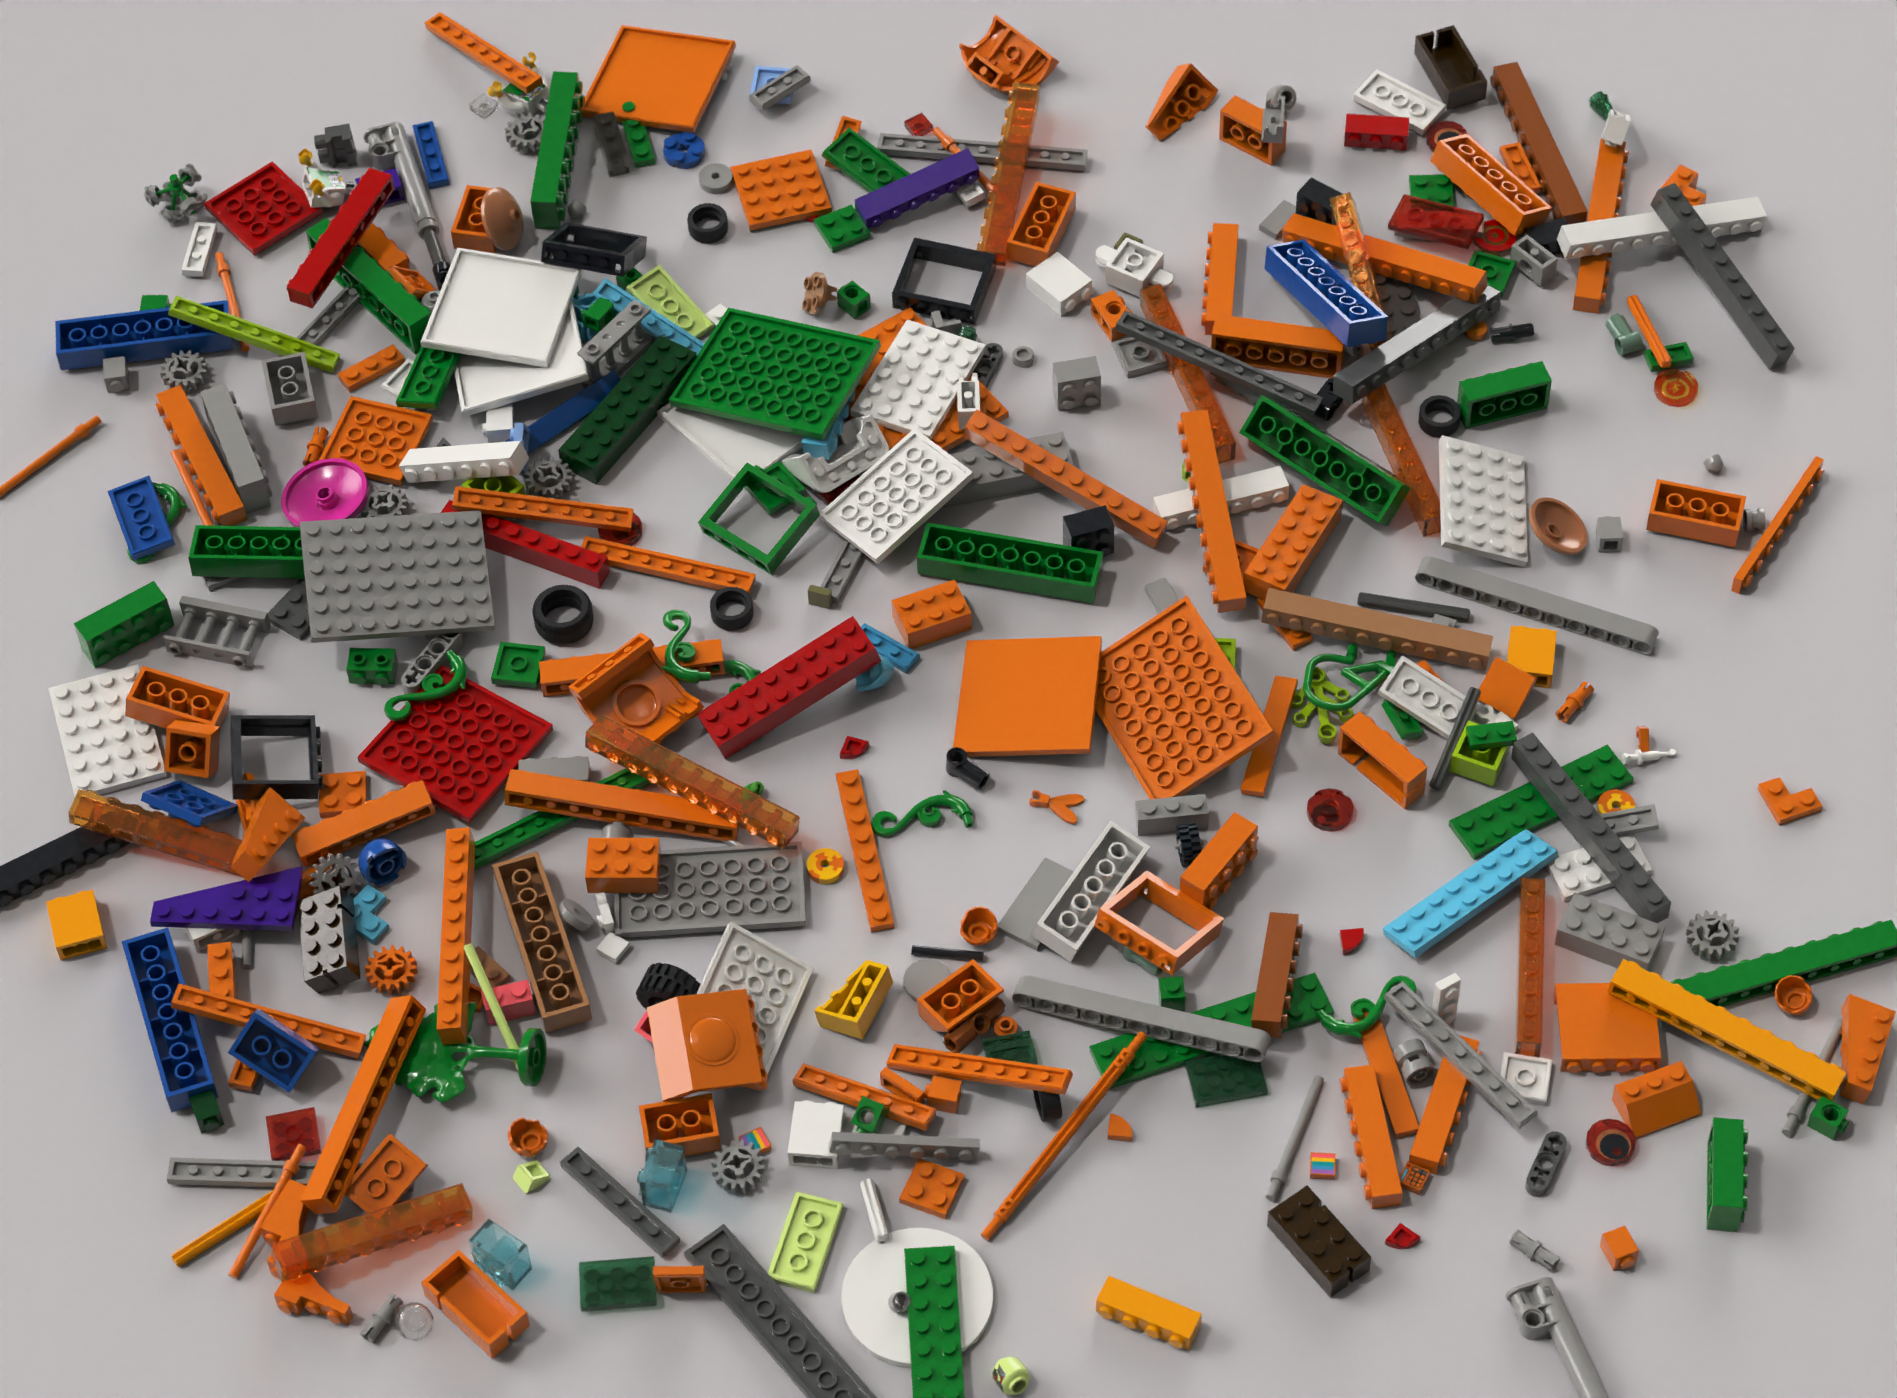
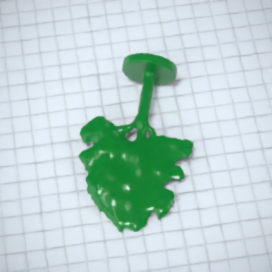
M471 1002L468 1003L467 1042L469 1044L443 1045L437 1032L438 1004L434 1006V1013L429 1014L426 1018H422L395 1079V1083L397 1085L406 1084V1087L411 1089L416 1097L423 1096L430 1089L436 1087L437 1090L432 1094V1097L438 1102H447L460 1095L466 1089L464 1077L461 1074L466 1064L474 1058L489 1057L518 1060L520 1081L524 1086H537L541 1081L546 1065L547 1045L545 1034L539 1028H529L522 1037L519 1050L480 1046L475 1043L471 1036H468L472 1029L474 1012L477 1010V1004ZM378 1025L370 1030V1038L368 1041H365L364 1045L367 1047V1050L378 1028ZM456 1052L468 1053L466 1057L459 1061L453 1060V1054Z

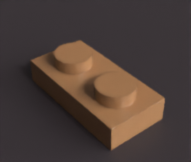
M479 946L475 948L492 988L502 986L511 980L510 974ZM470 964V974L477 979Z

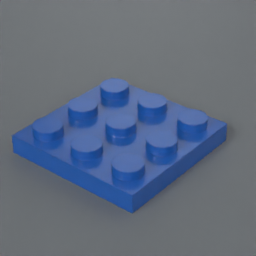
M182 780L144 791L141 797V801L149 804L150 808L168 812L170 817L184 819L188 821L189 825L194 827H202L208 823L225 819L236 814L238 809L237 804Z

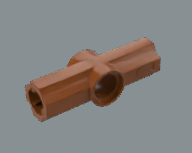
M996 997L954 1027L944 1036L943 1043L945 1047L951 1052L960 1053L978 1035L986 1034L990 1029V1024L1005 1012L1004 1008L1006 1005L1003 1000Z

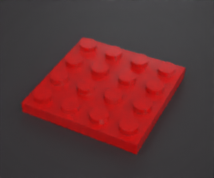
M273 161L204 203L205 209L254 256L323 213L321 207H310L305 191Z

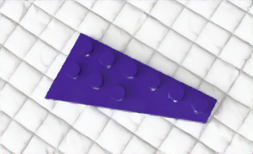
M302 866L255 877L250 882L242 880L154 901L150 918L151 927L293 931L304 872Z

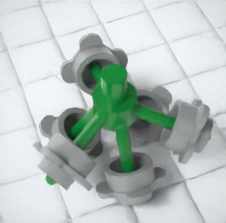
M190 163L186 165V168H181L178 171L179 179L176 174H172L169 177L170 182H165L162 190L156 185L145 187V199L152 207L155 204L159 205L161 201L171 202V205H166L164 210L160 212L168 222L183 220V215L185 214L189 216L196 214L204 206L208 198L205 193L201 194L197 190L189 192L184 188L183 184L192 187L196 181L199 182L202 179L201 175ZM180 197H181L182 200H183V202L180 204V207H179V206H176V205H178V204L181 202V199H180Z

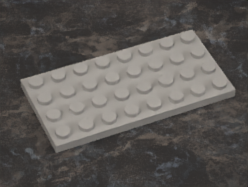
M802 841L661 850L659 893H614L615 936L630 938L725 931L731 921L746 930L806 926Z

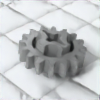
M529 113L526 117L524 114H521L519 119L513 117L514 122H508V127L505 128L507 143H510L511 148L516 146V151L524 149V153H527L528 149H531L535 152L536 147L540 148L545 118L540 119L539 114L532 117V113Z
M180 350L179 355L172 353V358H165L166 364H161V378L164 385L169 386V389L181 385L182 389L189 392V388L192 387L196 390V385H203V379L208 378L207 363L204 357L200 358L198 352L192 355L191 350L187 354Z
M543 457L541 463L535 460L534 467L528 466V472L524 474L525 486L528 488L529 494H535L538 497L543 496L556 499V495L563 497V491L569 492V485H573L572 470L569 469L568 463L563 464L562 459L555 462L554 457H551L549 461H546Z
M381 484L380 489H377L375 486L372 487L373 491L369 492L367 503L361 511L362 518L407 515L409 504L405 492L401 493L399 487L394 490L392 484L388 488Z
M329 853L327 860L323 857L319 858L320 865L313 864L316 872L309 873V876L314 877V881H311L309 885L316 887L313 894L325 891L321 881L325 883L326 890L337 886L344 888L347 885L345 891L349 895L351 892L358 893L354 887L355 885H361V882L356 880V877L360 876L361 872L354 870L358 866L357 863L350 864L352 858L346 856L343 859V854L337 853L336 857H334L333 854ZM330 865V868L327 871L323 872L325 868ZM345 867L349 872V877L344 872ZM332 876H333V877L338 876V877H339V880H338V881H332Z
M1706 910L1703 917L1697 913L1695 920H1690L1686 931L1687 944H1692L1691 951L1699 950V957L1706 954L1708 960H1711L1712 956H1716L1718 960H1721L1722 954L1729 957L1730 951L1736 950L1740 936L1738 935L1739 928L1733 927V919L1726 920L1727 914L1724 913L1722 916H1718V911L1715 910L1713 915H1710Z
M732 1140L730 1147L724 1144L721 1145L722 1153L715 1152L717 1160H711L713 1167L711 1170L712 1175L716 1177L717 1185L722 1184L724 1191L731 1187L733 1194H736L738 1188H741L742 1192L746 1193L747 1186L754 1189V1181H762L760 1174L765 1173L763 1166L765 1160L761 1156L759 1148L754 1150L752 1142L745 1146L744 1140H741L739 1145H735V1142Z

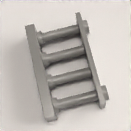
M634 299L577 352V355L588 361L591 367V372L588 374L590 380L582 382L584 388L614 369L620 377L652 346L655 338L642 330L641 323L651 313L650 308ZM634 329V332L627 337V334ZM620 343V345L615 350H613V347ZM605 356V359L599 364V360Z
M182 596L179 604L184 618L175 637L164 635L163 637L167 652L232 664L240 668H253L254 664L249 649L257 632L268 633L271 626L268 613ZM193 619L205 620L197 641L185 639ZM214 623L227 625L218 645L206 643ZM235 628L248 629L240 649L227 647Z

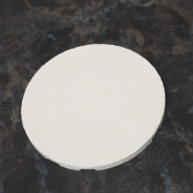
M930 1228L897 1230L888 1233L886 1241L877 1242L874 1240L868 1244L852 1261L842 1285V1310L846 1325L854 1339L876 1358L893 1365L911 1368L908 1310L905 1312H895L888 1305V1299L893 1293H907L904 1249L955 1245L961 1352L975 1344L987 1327L993 1307L991 1277L985 1263L976 1251L958 1237Z

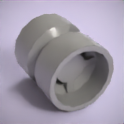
M1421 1039L1407 1040L1395 1048L1393 1054L1398 1065L1402 1067L1401 1072L1407 1084L1418 1085L1434 1076L1435 1067L1428 1057V1052Z

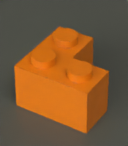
M1681 164L1661 187L1676 183L1692 206L1704 205L1707 195L1696 190L1699 173Z

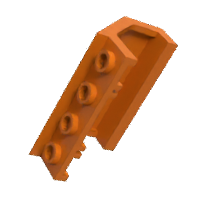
M641 632L568 687L584 714L625 762H633L640 759L646 751L660 744L662 739L670 733L677 731L688 719L694 718L704 708L699 699L687 693L671 673L661 668L664 665L652 648L655 646L651 638Z
M746 989L677 996L647 1007L663 1101L684 1098V1096L696 1092L733 1087H746L758 1091L768 1088L766 1081L767 1072L762 1059L763 1049L758 1036L759 1027L754 1014L755 1004L751 995H747Z

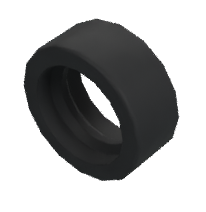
M704 203L692 208L688 213V230L694 240L701 243H714L721 240L727 234V214L721 206L713 203ZM705 218H714L720 221L717 226L708 229L695 225L698 221Z
M1442 395L1431 396L1420 405L1419 426L1426 434L1432 437L1441 438L1442 435L1448 437L1459 428L1461 409L1459 404L1450 397ZM1441 410L1449 413L1453 418L1448 422L1439 423L1430 420L1427 414L1431 411Z
M738 587L720 589L710 600L711 618L714 624L727 631H736L744 628L753 618V601L750 594ZM727 602H739L745 606L743 612L734 616H726L718 611L719 607Z
M1033 1090L1041 1121L1048 1122L1061 1119L1062 1105L1060 1095Z

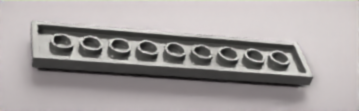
M725 1224L684 1252V1257L692 1266H704L708 1285L807 1398H876Z

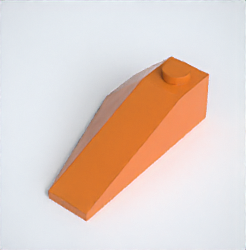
M1191 63L1177 66L1167 80L1146 124V128L1159 141L1163 140L1185 121L1190 120L1200 110L1205 109L1218 92V89Z

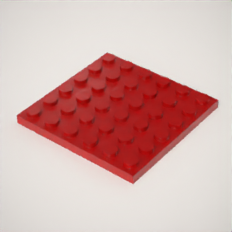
M441 665L435 674H439L443 678L444 687L452 680L454 673L451 674V669ZM466 678L464 690L460 687L457 691L444 698L432 701H408L412 708L410 716L400 722L391 720L357 758L358 762L404 787L409 783L423 780L433 804L470 824L505 785L510 769H519V760L528 759L552 732L553 725ZM421 687L416 693L424 692L423 688Z

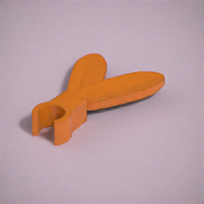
M1033 790L1032 797H1037L1038 800L1030 798L1029 804L1033 807H1049L1063 821L1075 824L1077 823L1076 815L1068 807L1081 804L1084 801V797L1079 794H1067L1050 799L1049 795Z

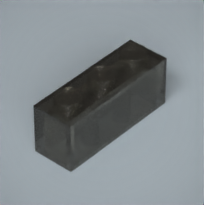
M614 111L593 116L595 133L609 177L630 173L628 155Z

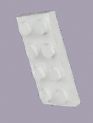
M1377 69L1353 94V100L1384 116L1409 117V129L1421 135H1424L1446 111V104Z
M1403 655L1377 693L1446 739L1450 736L1466 697ZM1476 704L1475 709H1474V711H1473V713H1472V716H1471V718H1470V721H1471V719L1473 718V716L1475 715V713L1477 712V710L1479 709V707H1480L1479 704Z
M1634 834L1619 836V839L1640 865L1651 875L1652 868ZM1584 848L1558 855L1555 860L1546 865L1564 902L1570 901L1574 892L1586 896L1614 887Z

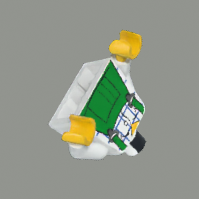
M533 52L528 54L531 61H528L525 55L523 56L522 64L530 67L533 72L540 75L543 84L528 94L511 83L502 89V85L498 81H494L492 86L488 88V94L491 97L497 96L499 103L509 113L528 116L529 113L535 114L539 109L546 113L549 86L540 67L534 63L536 55Z
M304 148L298 154L300 164L305 165L302 186L310 207H332L343 204L344 195H349L355 189L354 183L343 182L339 171L319 168L311 160L313 155L308 149Z

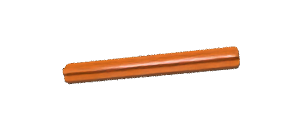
M1635 294L1633 296L1629 295L1627 297V305L1660 367H1670L1672 359L1639 297Z

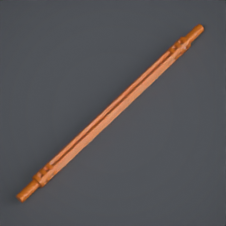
M1140 1031L1129 1046L1123 1048L1109 1068L993 1214L994 1218L981 1233L982 1238L989 1241L1002 1223L1005 1224L1009 1217H1011L1023 1199L1135 1058L1136 1051L1147 1038L1144 1032Z

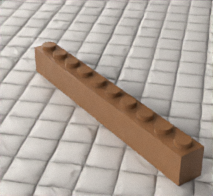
M1268 588L1261 623L1354 642L1383 650H1393L1407 655L1484 671L1487 668L1493 636L1272 588Z

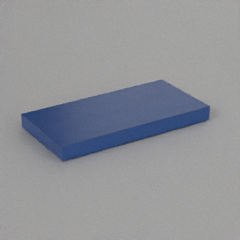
M149 475L108 491L133 561L176 545Z

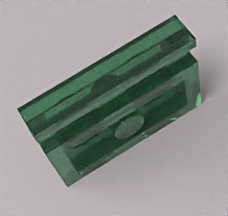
M1030 1030L982 1039L985 1057L1037 1065V1057L1030 1036Z

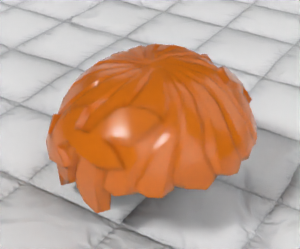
M980 906L969 909L961 921V936L971 945H986L993 941L997 935V919L988 908Z
M524 1117L513 1121L508 1129L509 1145L519 1155L525 1157L535 1156L542 1152L548 1144L547 1129H545L544 1125H540L539 1120L533 1121L526 1120Z

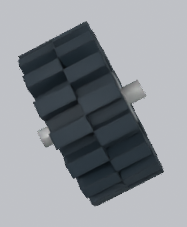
M1196 823L1176 825L1177 844L1175 849H1178L1182 867H1189L1202 850L1203 841L1200 840Z

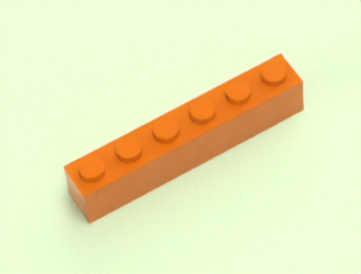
M1213 223L1212 232L1208 231L1207 244H1211V248L1207 247L1206 260H1210V264L1205 266V276L1209 277V280H1204V293H1208V295L1203 296L1202 309H1206V313L1202 312L1201 325L1205 326L1206 335H1212L1216 314L1229 316L1233 314L1239 224Z
M423 780L409 783L406 787L397 791H390L378 799L368 800L363 805L354 809L344 810L341 814L332 818H325L318 824L301 828L291 835L305 867L320 862V857L326 859L329 853L335 856L337 853L347 851L437 812Z
M1459 1035L1480 1056L1482 1055V1051L1478 1050L1480 1041ZM1444 1056L1409 1156L1410 1163L1427 1169L1434 1175H1437L1440 1166L1444 1167L1446 1164L1448 1153L1445 1152L1446 1146H1452L1455 1132H1452L1454 1125H1459L1462 1115L1459 1108L1460 1105L1465 1106L1469 1093L1465 1091L1467 1085L1472 1086V1083Z
M1371 1064L1344 1068L1343 1078H1340V1089L1342 1093L1346 1092L1347 1099H1344L1346 1114L1351 1115L1349 1129L1350 1134L1355 1135L1356 1142H1354L1355 1156H1360L1361 1160L1358 1168L1360 1178H1365L1366 1185H1363L1365 1200L1370 1201L1371 1209L1401 1205L1402 1189L1374 1066Z

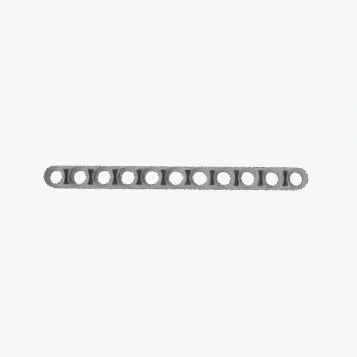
M1425 556L1422 559L1415 575V580L1423 586L1644 655L1652 652L1659 635L1657 628L1650 624L1431 556Z
M1022 976L1012 995V1001L1022 1008L1133 1034H1138L1142 1031L1150 1038L1252 1062L1264 1060L1271 1042V1036L1260 1029L1032 976Z

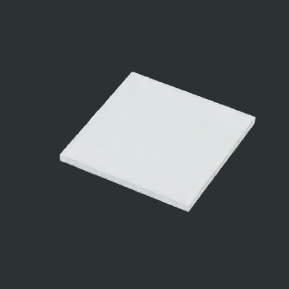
M457 248L421 339V347L547 368L580 280L582 269L543 263L538 260Z
M573 299L547 368L474 355H461L454 373L463 417L590 380L586 360L577 355V352L583 346Z
M670 402L657 411L660 419L732 480L746 463L752 466L758 465L765 470L778 461L782 463L783 459L793 455L802 448V435L671 406Z

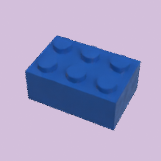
M257 1009L228 1053L290 1093L320 1048L262 1010Z

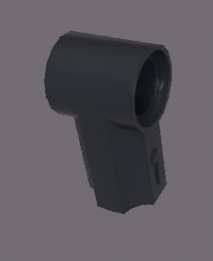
M955 747L947 752L946 771L950 776L961 778L976 790L981 789L990 778V773L968 758L964 749Z

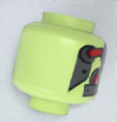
M1006 1357L996 1363L992 1371V1378L1003 1393L1017 1395L1027 1388L1030 1374L1020 1359Z

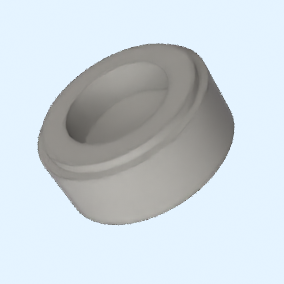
M1026 346L1017 347L1012 353V361L1018 367H1029L1034 362V352Z

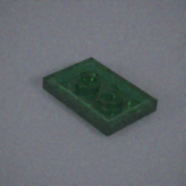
M1226 1055L1185 1061V1069L1195 1108L1268 1094L1260 1062H1252Z
M655 1257L579 1262L581 1312L657 1306L656 1286L653 1278Z

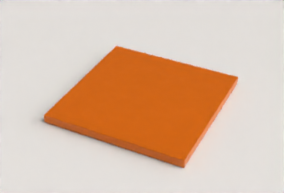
M622 25L585 97L584 107L580 109L582 117L615 122H627V119L638 121L639 125L695 133L736 48V42L733 40ZM625 102H633L635 109L631 112H625L622 106Z
M1102 637L967 640L953 748L959 747L964 749L967 757L1090 754Z

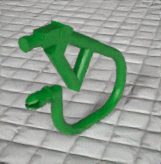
M1352 643L1349 644L1346 656L1330 653L1317 655L1306 666L1303 682L1304 694L1313 705L1329 711L1348 710L1387 679L1395 666L1396 652L1388 650L1385 662L1379 660L1344 667L1341 675L1362 689L1343 703L1326 702L1313 694L1311 690L1313 671L1317 664L1327 661L1353 665L1357 659V645L1355 643L1354 646ZM1373 671L1378 673L1369 682L1358 675Z

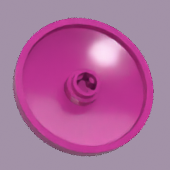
M339 458L319 460L299 470L288 481L282 493V510L293 527H300V522L356 518L367 503L369 484L361 468L351 461Z

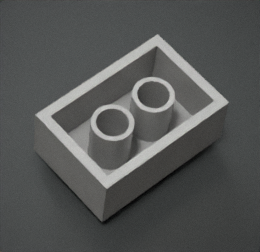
M305 352L261 360L275 426L318 417Z

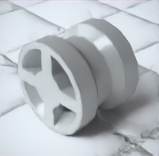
M1758 508L1756 511L1744 509L1743 525L1745 531H1751L1752 529L1761 531L1765 529V512L1763 508Z

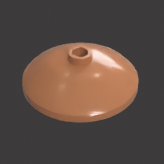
M501 187L489 189L485 193L481 204V217L485 232L498 249L503 251L512 250L519 245L524 231V221L520 206L514 196Z
M1550 497L1539 498L1531 505L1529 509L1531 528L1545 546L1565 555L1577 554L1585 548L1588 540L1587 530L1581 518L1572 508Z

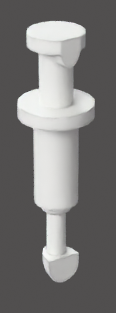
M1637 749L1635 754L1632 755L1622 753L1621 761L1623 765L1635 761L1637 765H1642L1643 761L1659 760L1664 756L1672 757L1676 754V750L1669 749V752L1660 753L1658 750L1642 752L1640 749Z

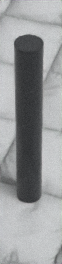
M912 945L911 951L912 955L962 960L974 959L975 961H983L984 952L917 945Z

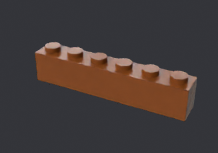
M1270 912L1251 1024L1252 1028L1267 1032L1271 1038H1282L1283 1028L1287 1029L1288 1014H1286V1010L1291 1009V996H1289V992L1294 991V978H1292V974L1297 973V960L1294 959L1295 956L1300 954L1298 938L1302 939L1303 924H1299V914Z

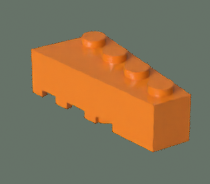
M271 787L256 803L255 811L249 820V826L244 832L242 843L238 847L231 868L248 882L251 881L305 819L298 810Z
M1850 993L1841 1007L1842 1046L1840 1047V1056H1842V1065L1840 1068L1846 1074L1840 1085V1096L1864 1104L1872 1091L1896 1011Z

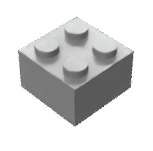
M1096 356L1053 363V394L1058 411L1101 404V374Z

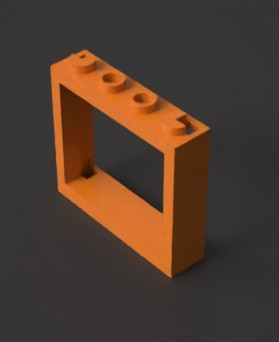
M1146 870L1099 908L1094 927L1170 975H1173L1219 936L1224 918ZM1139 895H1142L1199 932L1175 951L1117 913Z

